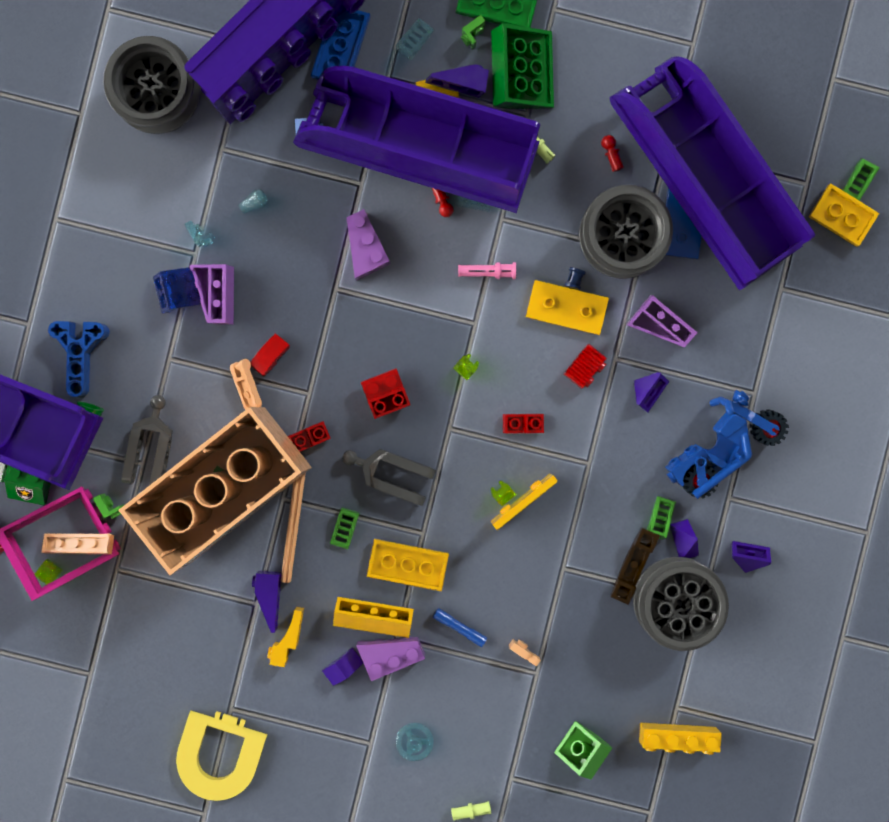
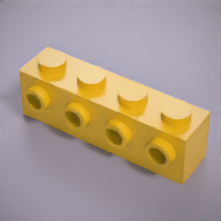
M337 597L333 626L409 638L414 609Z
M640 723L639 742L647 751L664 749L666 752L674 753L676 750H683V752L693 754L695 751H702L704 754L713 755L714 752L720 753L721 732L716 727Z

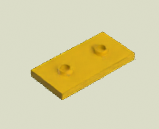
M534 280L526 318L600 335L609 298Z
M549 473L541 481L537 480L530 486V490L511 505L507 504L500 510L501 513L491 520L492 525L496 530H499L556 484L558 480Z
M374 538L366 577L442 591L449 553Z

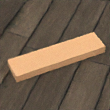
M44 534L41 553L112 554L114 535Z

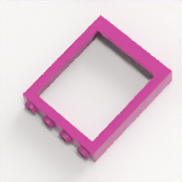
M80 487L0 529V544L31 601L120 555L118 550L121 547L115 539L112 554H103L41 587L12 534L79 498L83 502L99 534H110L112 531L108 523L103 524L100 518L102 516L97 506L94 507L91 502L93 496L89 489L85 490L84 487Z

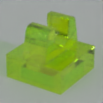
M470 354L463 356L453 367L466 380L473 375L479 365L478 361L473 364L469 360Z
M499 481L501 488L496 491L492 487L491 492L495 500L503 507L516 496V493L507 483Z
M46 559L36 571L35 576L47 585L55 581L63 570L49 559Z

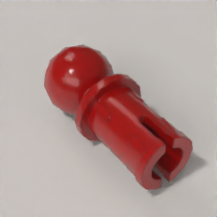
M612 135L604 136L601 145L608 151L605 156L608 157L612 172L619 171L624 166L619 155L620 149H615L616 139Z
M431 188L436 198L435 203L440 204V215L443 217L452 216L454 208L447 202L450 199L444 191Z

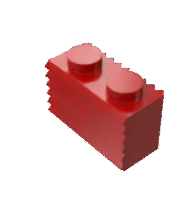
M587 344L563 375L579 388L584 386L588 388L594 381L592 376L596 371L600 373L606 366L604 361L607 358L590 344Z

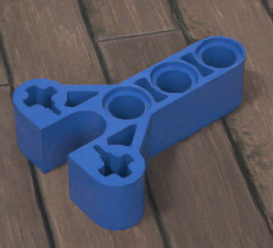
M70 321L52 322L48 327V333L51 337L56 338L67 352L66 391L72 397H84L89 392L90 353L100 341L108 338L109 328L102 323L83 322V335L78 340L75 335L76 323ZM61 328L67 330L59 333L57 332V330ZM101 329V333L98 334L91 332ZM80 345L82 347L81 354L77 355L75 350L76 347ZM79 364L82 370L79 374H76L75 367ZM76 384L81 386V391L78 394L74 389Z

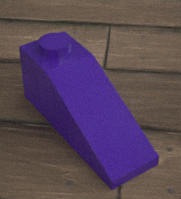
M477 64L432 73L425 83L479 98L486 92L489 70Z
M258 571L256 576L253 575L252 587H255L254 593L270 632L275 633L278 628L281 572Z

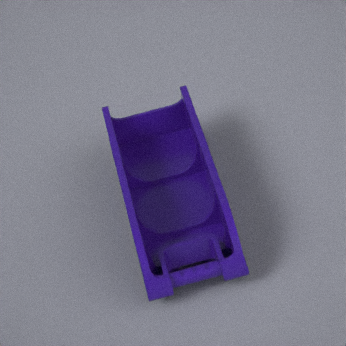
M249 0L184 65V69L198 83L201 91L230 125L236 119L239 122H243L253 114L256 109V105L253 102L263 92L271 95L281 86L284 80L281 74L290 65L294 68L300 67L311 54L309 47L318 38L325 41L335 33L339 25L335 19L343 10L346 9L350 14H353L363 5L365 0Z
M679 56L671 57L655 67V73L633 88L631 85L626 86L609 98L616 113L739 290L748 286L803 247L804 243L815 237V233L706 74L693 62ZM662 83L671 96L672 101L657 111L650 112L640 100V97Z
M333 66L325 69L320 74L313 91V95L316 98L308 118L300 123L293 143L296 146L517 213L540 141H537L540 128L539 122L356 67ZM327 102L345 107L336 128L318 125Z
M0 374V462L70 490L103 418L86 411L81 406Z

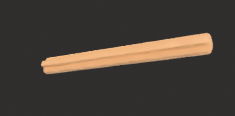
M305 474L293 482L280 581L284 583H290L292 578Z

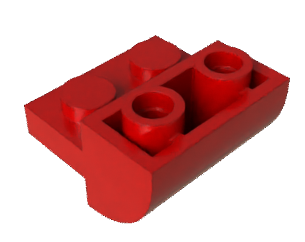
M397 368L361 381L374 419L411 405Z

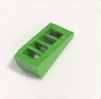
M860 158L843 191L860 201L880 167ZM865 167L871 171L868 174L861 170V168ZM858 173L867 177L866 180L864 181L863 179L857 177ZM854 180L860 182L863 186L859 187L853 184ZM852 187L858 190V195L849 191V188Z
M657 496L647 530L660 535L659 539L665 540L676 502ZM659 505L668 506L669 510L660 508ZM657 513L667 514V517L657 515ZM655 520L663 521L665 524L656 523ZM656 527L662 529V532L653 530V528Z
M341 507L330 544L349 549L359 512ZM343 515L352 517L354 519L353 521L343 519ZM341 522L351 525V529L341 526ZM338 530L347 531L349 535L338 533ZM336 537L347 539V542L338 541Z

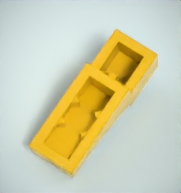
M295 608L287 633L280 642H275L272 647H269L267 658L270 659L269 665L286 666L289 649H296L298 646L304 608Z

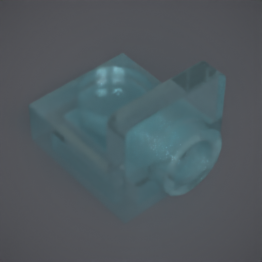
M192 221L184 224L198 247H206L213 243L212 240L215 239V236L212 232L201 236L204 232L199 224L195 225Z

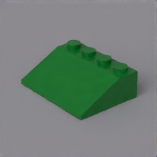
M504 23L491 30L493 107L504 109L554 108L552 31Z

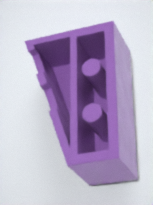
M363 209L346 217L356 281L390 265V261L365 210Z
M227 264L189 265L196 281L194 283L200 294V302L207 323L234 325V267Z
M653 295L648 297L626 323L627 326L682 347H686L697 334L693 328Z
M418 637L358 641L356 645L371 681L425 659V652Z

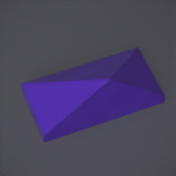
M659 372L634 380L636 403L644 411L649 412L669 383V380Z
M685 519L670 524L678 556L685 558L699 556L698 539L689 520Z
M732 541V558L745 573L771 564L770 547Z

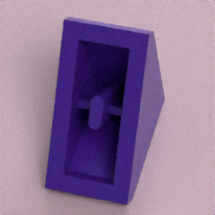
M352 647L325 667L322 672L334 686L351 676L363 664V660Z

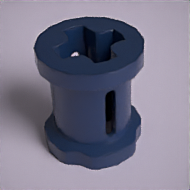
M570 267V274L564 286L580 291L582 277L586 272Z

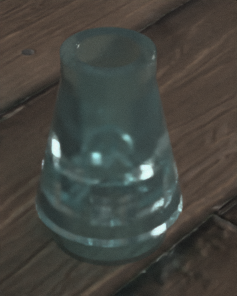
M261 189L254 190L238 206L246 214L247 212L264 207L268 199Z

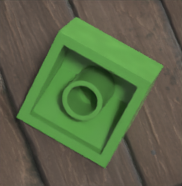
M575 721L554 753L579 776L592 780L612 750V747L601 737Z

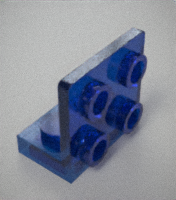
M190 267L160 271L153 276L162 314L169 313L177 308L201 305L200 294L194 282L196 281Z

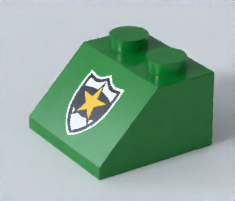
M7 465L4 479L7 498L45 506L51 483Z

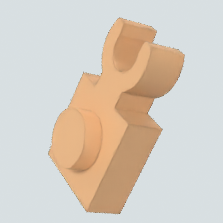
M512 639L509 648L537 666L541 661L540 657L527 649L528 645L523 641Z

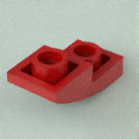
M275 333L251 360V367L264 377L277 364V360L290 348V345Z
M503 414V433H544V414Z
M324 421L288 436L300 452L331 439Z

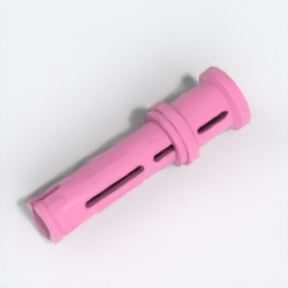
M497 262L495 265H458V277L516 279V262L512 264H500V262Z

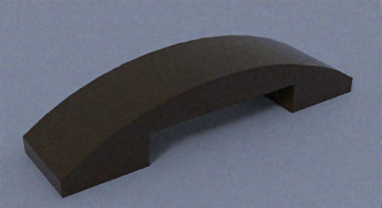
M641 528L622 564L610 596L611 598L629 605L636 589L635 585L660 535Z

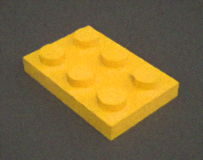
M830 183L808 217L858 247L879 213Z

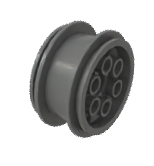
M156 36L136 37L119 46L109 58L103 77L105 95L113 110L135 129L151 134L171 132L184 125L192 117L198 106L201 88L184 69V65L189 61L184 52L171 41ZM150 60L151 69L149 67L146 68L145 61ZM173 65H176L177 69L170 74ZM159 68H164L163 72H157ZM146 73L145 77H139L140 74ZM127 80L134 81L135 85H126ZM177 80L178 85L172 88L171 83ZM140 92V97L134 99L135 94ZM174 99L169 106H166L168 100ZM137 105H141L138 111L133 109ZM151 105H156L154 111L148 112V108Z
M620 185L601 193L584 213L579 228V242L587 261L600 273L618 279L637 277L656 266L668 252L673 237L672 218L664 202L652 191L636 185ZM623 203L630 204L628 214H624ZM611 213L618 214L620 218L619 221H613L611 219ZM600 214L606 218L608 224L598 220ZM630 215H636L638 223H632ZM650 218L653 225L642 228V223ZM600 229H606L609 234L608 237H602L599 233ZM624 229L632 230L628 236L626 234L619 235ZM638 232L645 233L646 241H641L638 238ZM606 241L607 244L601 248L598 242ZM639 245L649 248L650 251L646 254ZM608 246L616 248L615 255L609 254ZM627 248H633L635 250V256H629L627 254ZM620 253L624 257V262L618 261Z
M669 557L655 562L640 576L633 595L635 615L642 628L657 643L672 650L691 651L709 644L719 635L728 617L729 601L722 581L711 569L690 558ZM675 574H681V585L677 584ZM694 583V590L687 592V585ZM705 585L706 590L699 593L700 588ZM670 586H675V592L672 595H668L667 589ZM655 590L663 594V599L653 597ZM706 598V605L699 607V601ZM679 599L682 600L683 605L681 607L677 602ZM668 604L667 611L660 613V607ZM700 612H706L705 616H702ZM694 617L700 618V621L697 625H692V619ZM662 618H668L661 627L657 624V621ZM675 620H680L681 622L678 628H672V623ZM686 624H687L689 630L684 631V630H685V627H686Z

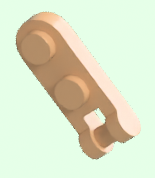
M243 359L230 365V371L245 410L249 407H262V401L250 371L251 363L248 359Z

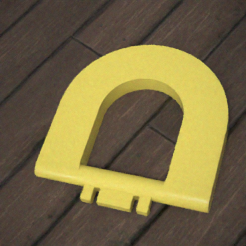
M191 710L176 758L177 770L182 782L192 793L207 800H226L240 794L250 784L255 775L268 734L244 727L246 723L244 719H241L238 725V717L224 713L222 719H220L221 712L216 711L215 717H211ZM207 726L245 738L234 771L225 777H212L205 773L199 764V751Z

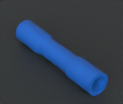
M440 608L433 615L434 619L464 635L468 640L481 648L485 644L486 636L462 624Z

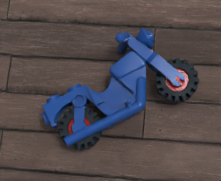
M735 390L732 398L733 401L722 396L710 400L709 404L713 407L723 405L726 413L713 427L717 434L716 445L711 449H704L697 444L687 447L683 454L671 459L668 465L665 466L669 472L666 475L673 484L675 482L678 483L696 499L700 497L703 499L705 495L709 497L711 496V491H716L714 486L718 487V483L751 459L752 451L747 421L752 423L750 424V428H752L750 433L754 435L753 438L766 446H775V443H781L780 439L785 440L786 437L783 435L789 432L786 430V428H789V424L785 423L787 419L774 410H761V414L747 409L744 406L749 405L747 402L749 398L744 391L739 392ZM707 460L714 463L715 465L712 467L707 464Z

